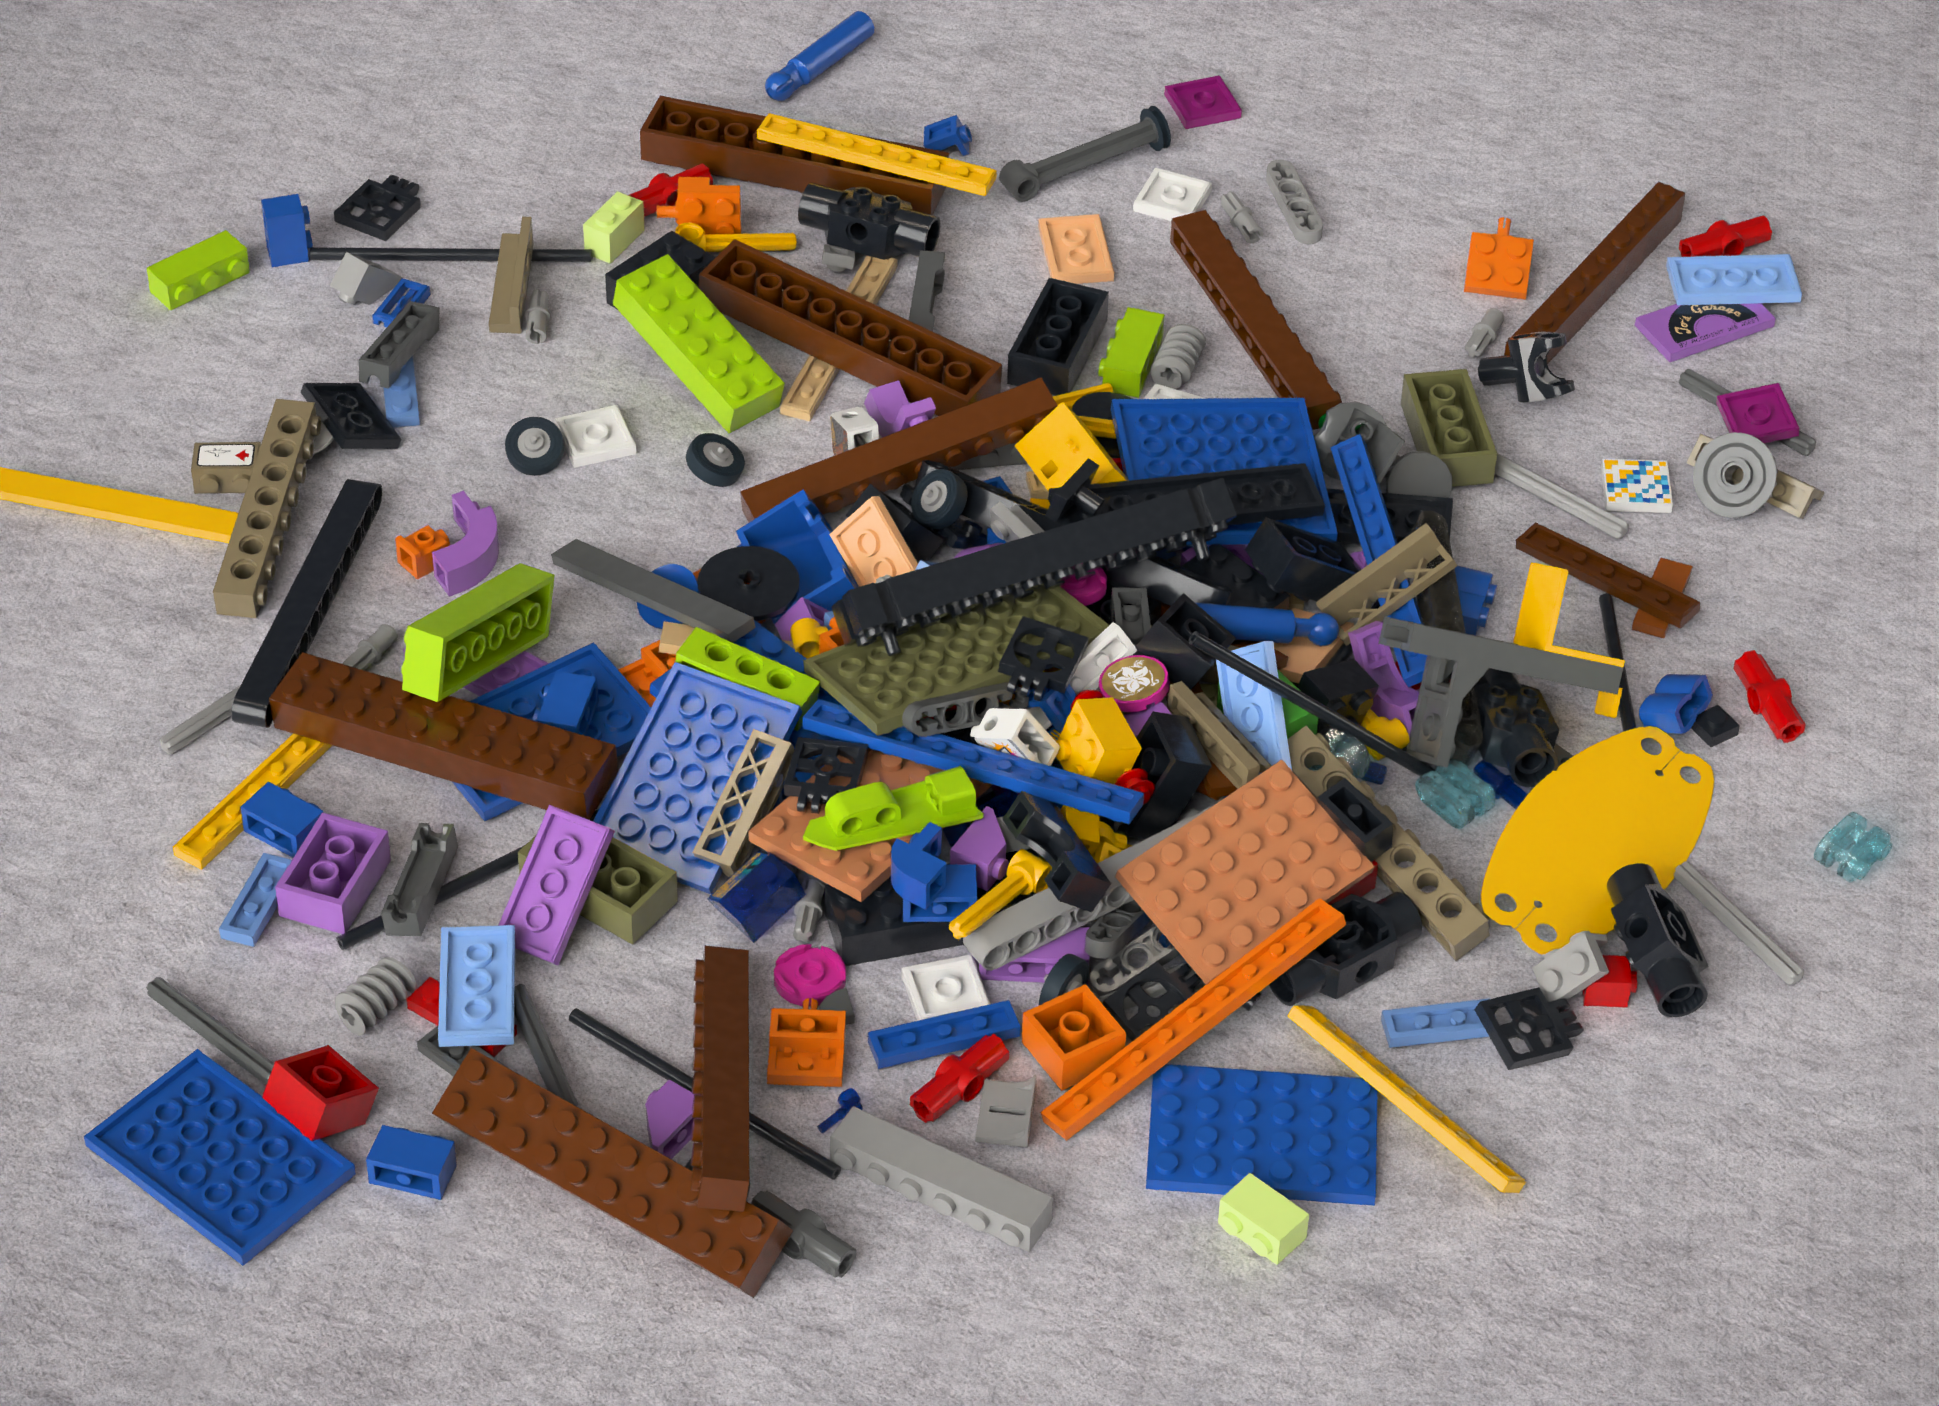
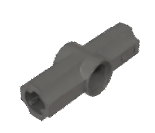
M768 1190L766 1192L760 1191L752 1198V1205L779 1219L793 1230L782 1249L787 1256L797 1260L805 1257L835 1278L838 1276L842 1278L850 1270L853 1261L856 1259V1249L829 1232L823 1220L814 1211L804 1208L799 1212Z

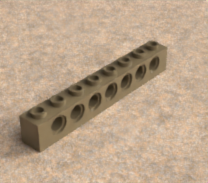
M286 399L275 400L213 589L216 612L219 615L257 618L260 606L265 605L267 602V584L269 580H273L275 577L276 556H281L284 545L283 534L284 531H289L291 509L297 506L299 500V483L305 482L307 459H312L314 452L313 439L314 436H319L321 431V417L316 415L315 402Z
M1305 726L1288 739L1292 772L1316 799L1339 781L1346 778L1393 823L1392 848L1375 859L1378 863L1377 876L1392 893L1401 892L1412 901L1420 915L1422 925L1455 961L1459 960L1490 936L1488 924L1490 918L1484 913L1482 906L1479 903L1473 905L1466 897L1467 893L1461 883L1455 878L1450 880L1443 873L1444 869L1440 861L1432 853L1427 855L1420 848V841L1410 829L1404 831L1401 828L1392 809L1386 804L1381 806L1374 799L1375 793L1365 781L1359 782L1352 775L1353 770L1343 757L1336 758L1330 751L1331 747L1323 735L1320 733L1315 735ZM1313 765L1323 766L1321 769L1316 771L1309 770V768ZM1410 861L1414 863L1412 866L1407 868H1402L1398 866L1401 862ZM1425 886L1436 887V890L1429 893L1421 891ZM1450 910L1460 913L1456 917L1444 916V913Z

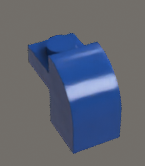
M931 822L920 833L916 832L911 837L909 843L897 838L891 849V883L894 890L903 899L925 910L946 888L947 862L937 858L941 854L942 827Z

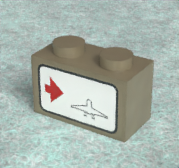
M261 442L194 443L191 465L194 494L245 493Z

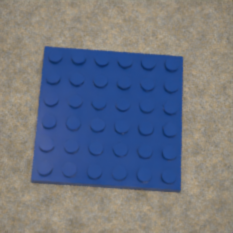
M1304 398L1112 399L1110 410L1123 474L1128 480L1305 463L1325 504L1323 516L1276 521L1336 541L1338 533ZM1262 522L1228 525V529L1216 533L1217 537L1206 543L1207 545L1248 544ZM1189 541V542H1187L1186 544H1187V545H1192V542Z

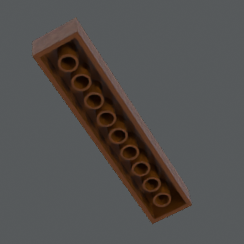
M661 95L640 129L641 160L679 167L685 170L703 163L709 168L710 174L715 176H724L745 182L749 181L798 191L800 193H803L806 186L811 182L838 190L865 187L881 195L898 196L903 201L911 202L912 210L933 215L947 187L757 139V129L766 116ZM867 137L949 158L948 152Z
M736 239L699 274V289L721 313L876 387L900 381L908 402L913 403L931 397L936 407L934 414L937 416L991 397L1001 391V363Z
M302 652L269 698L274 728L455 783L464 784L547 810L548 806L551 805L588 820L596 811L618 773L616 745L452 696H447L441 701L435 702L402 690V681Z
M473 1048L469 1050L432 1112L433 1115L451 1127L752 1298L757 1294L793 1232L782 1221L747 1201L744 1212L697 1207V1191H691V1170Z

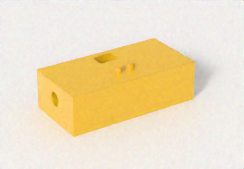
M1064 402L1058 405L1014 445L1048 492L1049 488L1062 487L1088 458L1100 465L1091 484L1129 481L1086 424Z

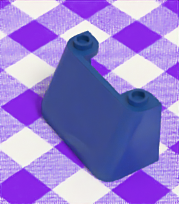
M804 489L736 530L741 542L737 547L757 546L774 550L788 558L798 571V596L787 610L771 618L774 625L801 597L828 611H832L831 607L838 600H841L848 590L859 587L829 535L833 532L832 527Z

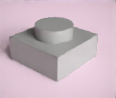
M824 244L822 264H826L828 269L838 272H844L845 269H853L854 251Z

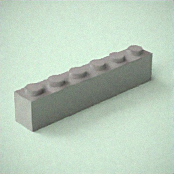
M854 1106L830 1136V1160L842 1169L856 1172L869 1178V1180L877 1185H884L901 1193L910 1200H917L934 1208L942 1215L954 1217L967 1223L975 1230L984 1231L1003 1240L1010 1246H1017L1030 1252L1052 1221L1053 1196Z

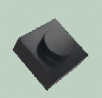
M1716 705L1697 714L1691 729L1707 745L1713 747L1737 736L1740 725L1719 705Z

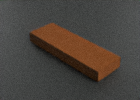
M1660 558L1652 579L1684 593L1693 566ZM1638 609L1633 620L1632 630L1665 638L1670 624Z

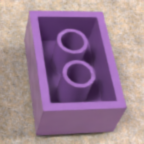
M322 812L275 886L279 916L336 933H346L391 861L388 830Z

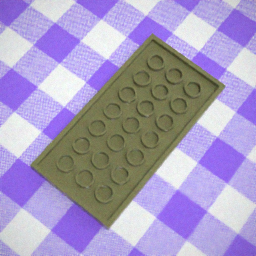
M1043 585L1033 589L1034 593L1024 598L1015 599L1013 595L1002 599L1003 603L991 608L984 609L981 604L971 608V613L958 618H952L951 614L941 617L939 623L929 627L921 628L920 623L908 627V632L896 636L901 649V653L888 656L882 637L878 636L876 642L867 646L858 647L856 643L846 646L844 644L803 660L804 672L810 677L819 680L820 686L879 736L902 727L903 713L906 707L915 701L1009 682L1011 676L998 672L999 662L1022 616L1089 637L1088 645L1109 625L1060 586L1046 590ZM1028 634L1023 637L1021 642L1036 646L1041 645L1044 638ZM1060 643L1057 644L1055 648L1057 654L1073 658L1074 652L1071 647ZM1039 652L1037 657L1046 660L1050 658V655L1046 652ZM1015 655L1024 666L1030 667L1029 659ZM956 704L950 705L947 709L953 707ZM922 713L921 719H923L927 715Z

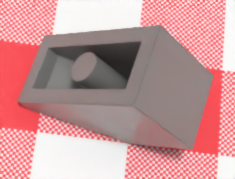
M346 252L330 286L340 291L338 297L350 304L356 305L357 301L370 305L392 290L403 277L380 264Z

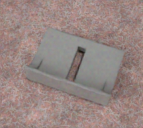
M1033 1075L1030 1080L1025 1082L984 1080L975 1142L1028 1147L1037 1090L1036 1075Z

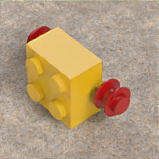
M1098 690L1080 692L1071 704V712L1056 741L1060 745L1056 758L1066 771L1144 793V805L1151 798L1155 787L1148 780V774L1144 769H1132L1142 747L1113 697L1103 698V694Z

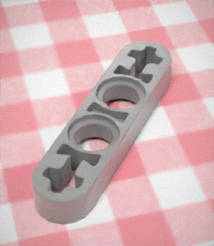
M1286 160L1271 161L1267 166L1266 181L1295 239L1303 244L1319 242L1322 238L1323 223L1294 166ZM1284 191H1293V192H1296V193H1295V194H1287V193H1284ZM1300 209L1306 212L1298 213L1292 210Z

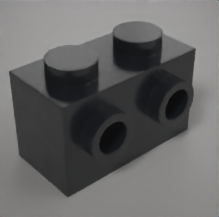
M1346 778L1317 797V802L1370 862L1392 848L1393 823Z

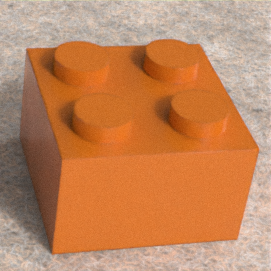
M1086 984L1023 1012L1022 1043L1061 1091L1078 1084L1125 1047V1030Z

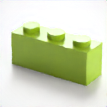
M227 230L146 267L150 292L170 311L250 273L247 248Z
M1131 307L1127 308L1123 319L1118 318L1115 339H1109L1106 352L1107 358H1102L1100 361L1098 376L1103 377L1102 384L1110 383L1114 393L1140 397L1163 340L1165 314Z

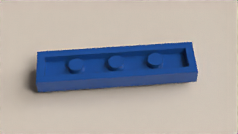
M1007 1000L868 1032V1044L878 1069L968 1049L985 1035L991 1036L995 1034L1002 1040L1020 1037L1021 1026L1010 1001Z

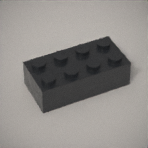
M1048 278L1008 354L1007 384L1020 386L1042 378L1051 395L1057 396L1071 392L1107 322L1109 292Z

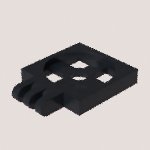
M390 175L382 184L368 179L334 211V221L387 241L421 208L420 198L415 197L419 191V184L414 182L409 184L408 180L403 178L399 180V177L395 175ZM393 201H396L403 208L401 210H397L395 208L389 207V205ZM355 206L365 210L359 217L351 214ZM375 206H380L383 208L380 211L371 210ZM379 217L390 219L384 226L372 222L375 218Z
M1022 616L999 662L998 672L1011 676L1007 691L1015 693L1018 685L1021 684L1023 686L1020 695L1028 697L1032 688L1036 689L1034 700L1039 702L1042 701L1048 688L1065 693L1087 648L1089 637ZM1028 634L1044 638L1041 645L1036 646L1021 641ZM1060 643L1071 647L1074 652L1073 658L1057 654L1055 650L1057 644ZM1039 652H1046L1050 655V658L1042 660L1037 657V654ZM1015 655L1029 659L1030 667L1024 666ZM1052 667L1061 669L1055 672H1044V670Z
M798 737L784 783V795L798 797L797 811L805 812L809 802L812 803L811 813L819 814L822 804H826L833 795L860 787L868 758V744ZM822 754L821 756H818V757L815 758L814 760H813V759H808V758H810V757H813V756ZM837 756H843L853 762V764L842 763ZM823 765H830L833 767V769L828 772H823L820 770V767ZM796 773H813L816 778L814 783L800 782L796 777ZM836 776L851 777V781L847 786L829 785L831 778Z
M1157 961L1107 997L1102 1004L1125 1030L1130 1040L1134 1041L1143 1034L1140 1032L1146 1026L1152 1027L1168 1014V1010L1177 1004H1182L1197 991H1194L1193 988L1202 979L1197 974H1194L1186 981L1183 979L1192 970L1187 963L1169 974ZM1147 982H1157L1167 992L1158 999L1151 998L1141 986ZM1127 996L1138 1006V1013L1129 1020L1126 1018L1123 1008V1001ZM1156 1006L1160 1010V1015L1158 1017L1149 1016L1146 1012L1147 1007Z
M1540 987L1480 1001L1474 1009L1508 1070L1568 1056L1574 1048L1569 1038L1578 1036L1584 1031L1579 1022L1571 1024L1577 1019L1572 1010L1564 1012L1570 1007L1567 999L1563 998L1548 1002ZM1505 1007L1512 1021L1500 1025L1495 1017V1013L1500 1008ZM1523 1007L1533 1011L1538 1016L1534 1017L1532 1014L1526 1013ZM1519 1023L1528 1024L1531 1032H1523L1519 1028ZM1549 1029L1551 1046L1545 1048L1538 1034L1540 1031ZM1518 1037L1524 1040L1530 1052L1522 1054L1515 1052L1508 1039Z

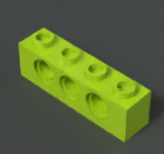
M695 627L676 652L675 662L799 705L802 714L794 728L796 731L803 725V716L818 700L819 680L701 628Z

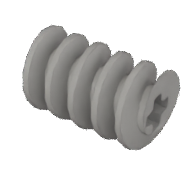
M1179 324L1169 329L1151 366L1150 374L1156 384L1178 389L1189 381L1206 345V338L1198 328L1188 324Z
M390 957L382 958L376 966L371 967L355 983L350 984L346 991L337 995L335 998L337 1013L341 1021L352 1033L358 1036L364 1035L366 1032L365 1026L373 1027L376 1025V1017L379 1019L384 1018L387 1015L386 1009L394 1010L397 1007V1000L400 1002L405 1001L408 997L407 991L413 993L417 989L416 980L411 971L400 961Z

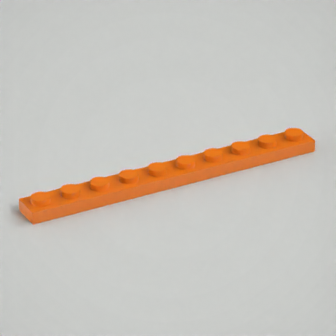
M1321 898L1317 899L1042 1110L1040 1113L1043 1122L1066 1141L1342 929L1346 925L1344 915Z

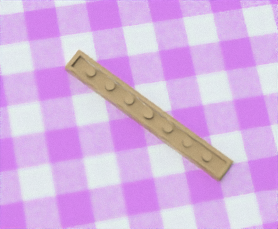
M866 255L846 291L876 305L898 267V259L889 258L883 260ZM809 355L780 406V414L811 421L840 369Z

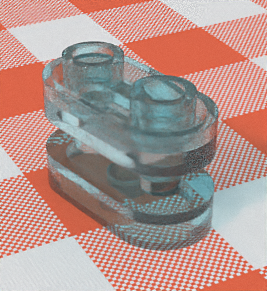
M1450 759L1448 767L1437 766L1435 772H1427L1419 777L1415 783L1416 791L1421 801L1456 829L1465 827L1475 819V816H1482L1495 806V792L1491 785L1481 780L1464 763L1456 759Z
M1852 811L1821 839L1814 852V860L1826 868L1832 866L1837 861L1839 863L1837 875L1850 883L1856 879L1862 880L1869 872L1871 865L1877 860L1883 861L1891 851V834L1879 826L1873 827L1869 832L1865 831L1868 820L1857 812Z

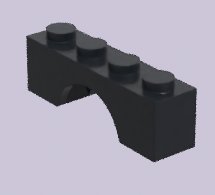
M1021 791L1002 820L1016 840L1036 851L1051 865L1052 869L1044 881L1057 900L1093 912L1112 883L1055 803Z

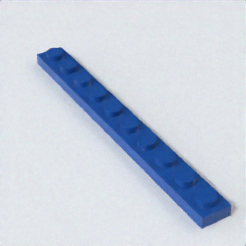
M1358 434L1330 448L1367 565H1369L1398 544L1366 443L1361 434ZM1409 578L1401 582L1398 589H1406L1410 586ZM1415 597L1387 616L1424 625ZM1386 598L1378 599L1380 607L1385 604ZM1393 647L1402 678L1408 688L1422 682L1427 655Z
M818 699L803 716V729L818 733L819 735L851 743L868 744V748L884 754L898 756L918 764H925L942 770L961 766L969 778L979 780L980 782L1004 787L1017 793L1023 791L1053 803L1110 818L1116 822L1130 824L1143 806L1144 793L945 735L935 734L920 737L902 726L890 733L877 736L844 706Z

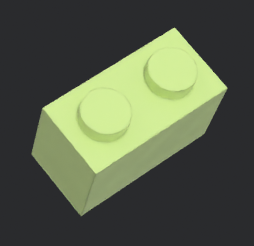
M617 191L583 224L584 249H591L592 257L611 264L645 231L643 201Z
M1251 1173L1220 1199L1218 1223L1230 1235L1237 1236L1258 1255L1267 1257L1276 1265L1307 1238L1309 1214Z

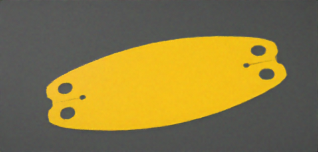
M1652 726L1638 727L1621 732L1574 755L1558 766L1557 771H1552L1530 791L1506 824L1494 848L1483 880L1481 903L1484 913L1498 924L1509 925L1521 934L1522 941L1538 954L1544 955L1549 951L1564 947L1576 933L1590 931V933L1605 935L1614 930L1616 921L1611 912L1614 904L1607 890L1609 878L1622 867L1643 863L1650 865L1654 869L1664 890L1675 878V868L1688 859L1705 823L1714 788L1711 766L1695 754H1685L1683 751H1680L1675 746L1673 738L1658 727ZM1645 738L1656 740L1661 745V753L1651 755L1645 752L1641 746V741ZM1689 766L1696 769L1701 776L1700 781L1694 784L1685 781L1680 775L1681 768ZM1662 770L1664 775L1662 777L1657 776L1655 771ZM1502 893L1510 895L1516 902V909L1512 912L1501 910L1495 903V897ZM1534 901H1540L1543 906L1537 908L1534 905ZM1544 923L1552 926L1557 933L1556 940L1553 942L1541 940L1535 933V928L1538 924Z

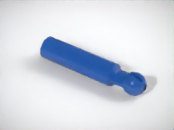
M862 11L854 12L789 60L788 64L780 71L769 75L765 83V90L768 96L776 101H784L790 98L795 90L802 85L810 83L874 34V24L871 18Z
M1196 603L1235 636V640L1273 641V643L1289 644L1294 637L1308 638L1315 645L1326 646L1331 644L1339 634L1337 620L1330 614L1323 612L1316 613L1310 619L1295 618L1292 610Z

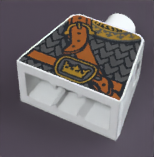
M862 407L838 411L830 415L834 456L879 439L877 422Z

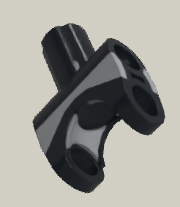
M1535 332L1509 337L1510 355L1481 358L1479 361L1478 376L1480 382L1484 386L1515 383L1519 402L1542 401L1574 391L1573 380H1565V378L1555 376L1547 365L1549 351L1552 348L1566 345V335L1558 332Z

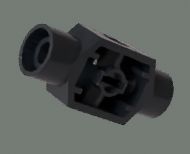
M811 182L806 186L802 194L798 209L799 223L823 230L828 245L883 260L905 253L919 257L920 250L934 251L940 234L939 217L912 210L911 202L903 201L898 196L881 195L865 187L838 190Z
M1489 668L1470 690L1472 697L1464 721L1483 761L1507 768L1512 779L1518 785L1535 787L1552 771H1557L1558 758L1553 749L1559 728L1539 689L1521 684L1516 673Z
M1636 863L1622 867L1609 878L1607 890L1614 904V907L1611 908L1616 921L1614 929L1620 939L1625 942L1628 949L1625 952L1626 958L1636 970H1640L1644 974L1658 1010L1662 1015L1666 1017H1682L1691 1014L1699 1009L1707 999L1708 992L1700 972L1709 966L1688 918L1682 908L1661 887L1657 875L1650 865Z
M1394 892L1377 902L1350 894L1331 904L1333 908L1344 915L1346 925L1270 983L1269 987L1278 1000L1287 1006H1293L1317 992L1338 999L1391 970L1394 967L1396 949L1418 938L1422 933L1421 918L1412 901L1403 893Z

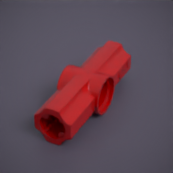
M702 163L672 177L667 173H660L650 181L648 187L628 196L643 201L644 217L657 212V205L675 206L678 199L679 177H710V185H713V178L709 168Z
M1764 215L1732 225L1725 220H1719L1713 223L1707 232L1680 240L1679 250L1681 257L1740 255L1746 247L1771 240L1772 230L1769 220Z
M1755 650L1744 652L1740 658L1735 660L1733 669L1747 690V701L1751 711L1756 715H1763L1777 739H1781L1783 743L1795 741L1800 734L1804 733L1806 724L1792 704L1791 690L1787 681L1784 678L1777 679L1761 654H1757Z
M995 1034L991 1036L985 1035L961 1056L958 1057L955 1054H951L946 1057L937 1068L935 1077L910 1096V1106L915 1111L916 1116L925 1123L928 1121L934 1122L958 1101L969 1102L974 1099L982 1089L984 1080L1009 1060V1050L1005 1047L1003 1040Z

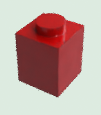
M1602 955L1609 973L1582 990L1583 1006L1627 1008L1630 993H1636L1637 972L1631 971L1630 963L1626 956Z

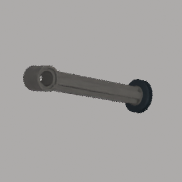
M1150 106L1148 109L1144 108L1141 111L1140 122L1033 164H1024L1021 160H1012L1001 169L999 180L1016 200L1025 202L1032 199L1038 193L1041 184L1137 147L1149 144L1155 151L1168 148L1171 143L1170 129L1160 109L1156 106Z

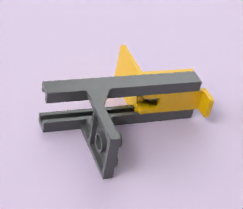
M1533 562L1530 564L1513 643L1384 616L1378 644L1427 655L1409 737L1410 742L1406 751L1408 754L1430 764L1448 767L1449 760L1455 752L1454 738L1457 725L1463 716V698L1489 668L1598 690L1595 714L1616 718L1623 689L1619 685L1625 660L1552 645L1568 575L1567 569ZM1453 671L1450 684L1443 683Z

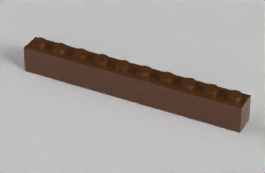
M1658 182L1512 336L1535 332H1558L1566 335L1568 343L1681 222L1686 193L1670 185ZM1508 341L1506 342L1504 356L1510 355ZM1565 345L1552 348L1547 355V364L1561 351V349Z
M1202 210L1172 218L1170 243L1278 398H1304L1312 430L1319 429L1318 422L1321 416L1326 414V411L1342 403L1338 391L1333 390L1328 383L1325 373L1320 371L1314 363L1311 353L1306 352L1298 335L1288 327L1283 314L1276 310L1271 297L1261 289L1256 276L1251 275L1246 268L1244 259L1236 254L1231 241L1224 237L1218 223L1212 220L1207 211Z
M1042 378L1035 379L740 491L742 511L749 523L804 489L823 515L837 512L843 507L855 503L869 484L885 492L887 490H895L903 484L916 480L923 460L935 461L948 467H955L963 461L979 455H987L993 450L1008 444L1018 443L1058 405Z
M705 945L703 959H696L693 976V981L696 982L693 995V1003H695L693 1025L695 1026L693 1048L695 1049L692 1063V1071H694L692 1094L696 1095H694L692 1104V1118L694 1120L691 1142L698 1143H693L691 1166L697 1167H693L691 1191H697V1207L744 1212L750 1182L749 950Z

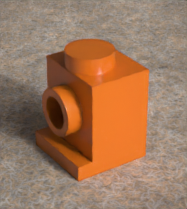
M429 525L405 538L401 535L395 538L397 562L417 580L434 571L432 552L450 546L447 534L442 529L434 531Z

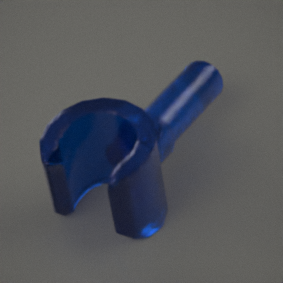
M847 1089L839 1095L838 1103L841 1108L837 1109L834 1114L817 1126L822 1134L838 1121L843 1120L853 1106L863 1110V1106L860 1103L861 1098L855 1089Z

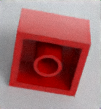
M327 1045L275 1061L262 1098L275 1108L277 1113L284 1116L298 1128L305 1137L315 1141L366 1124L379 1087L331 1046Z

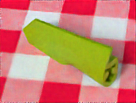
M958 766L927 775L925 781L890 790L888 785L883 782H874L839 792L827 801L825 816L809 821L803 835V840L838 851L913 835L916 832L920 833L929 822L944 828L984 818V813L976 807V791L965 770Z

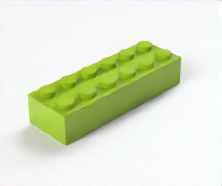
M668 254L617 279L613 305L729 434L780 406L785 383Z
M519 563L408 625L404 635L406 650L405 660L401 668L403 675L402 690L439 702L549 636L555 574Z

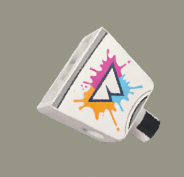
M990 708L980 725L973 726L970 733L973 744L1051 766L1060 749V745L1027 709Z

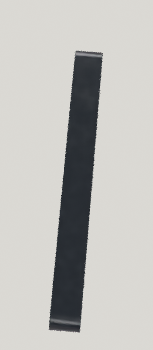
M930 460L922 461L913 493L924 476L934 470L945 469L958 475L967 487V501L961 515L991 528L990 509L1001 501L1008 509L1013 505H1018L1044 531L1059 527L1058 523L1045 516L1048 509L944 464ZM1158 556L1141 562H1137L1135 557L1127 560L1125 566L1112 571H1107L1106 567L1102 568L1108 579L1128 588H1146L1147 596L1170 606L1183 593L1195 603L1229 605L1234 592L1223 584Z
M353 479L345 481L235 695L232 705L233 722L264 728L271 726L273 718L269 698L302 652H308L380 508L382 501L381 484Z

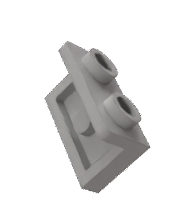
M1000 501L990 509L991 529L1000 539L1006 542L1044 532L1018 505H1013L1008 509Z
M1590 931L1576 933L1570 938L1568 944L1562 948L1549 951L1544 955L1543 961L1532 967L1540 989L1548 1002L1563 998L1568 1000L1609 973L1600 951V947L1608 943L1606 935L1590 933Z

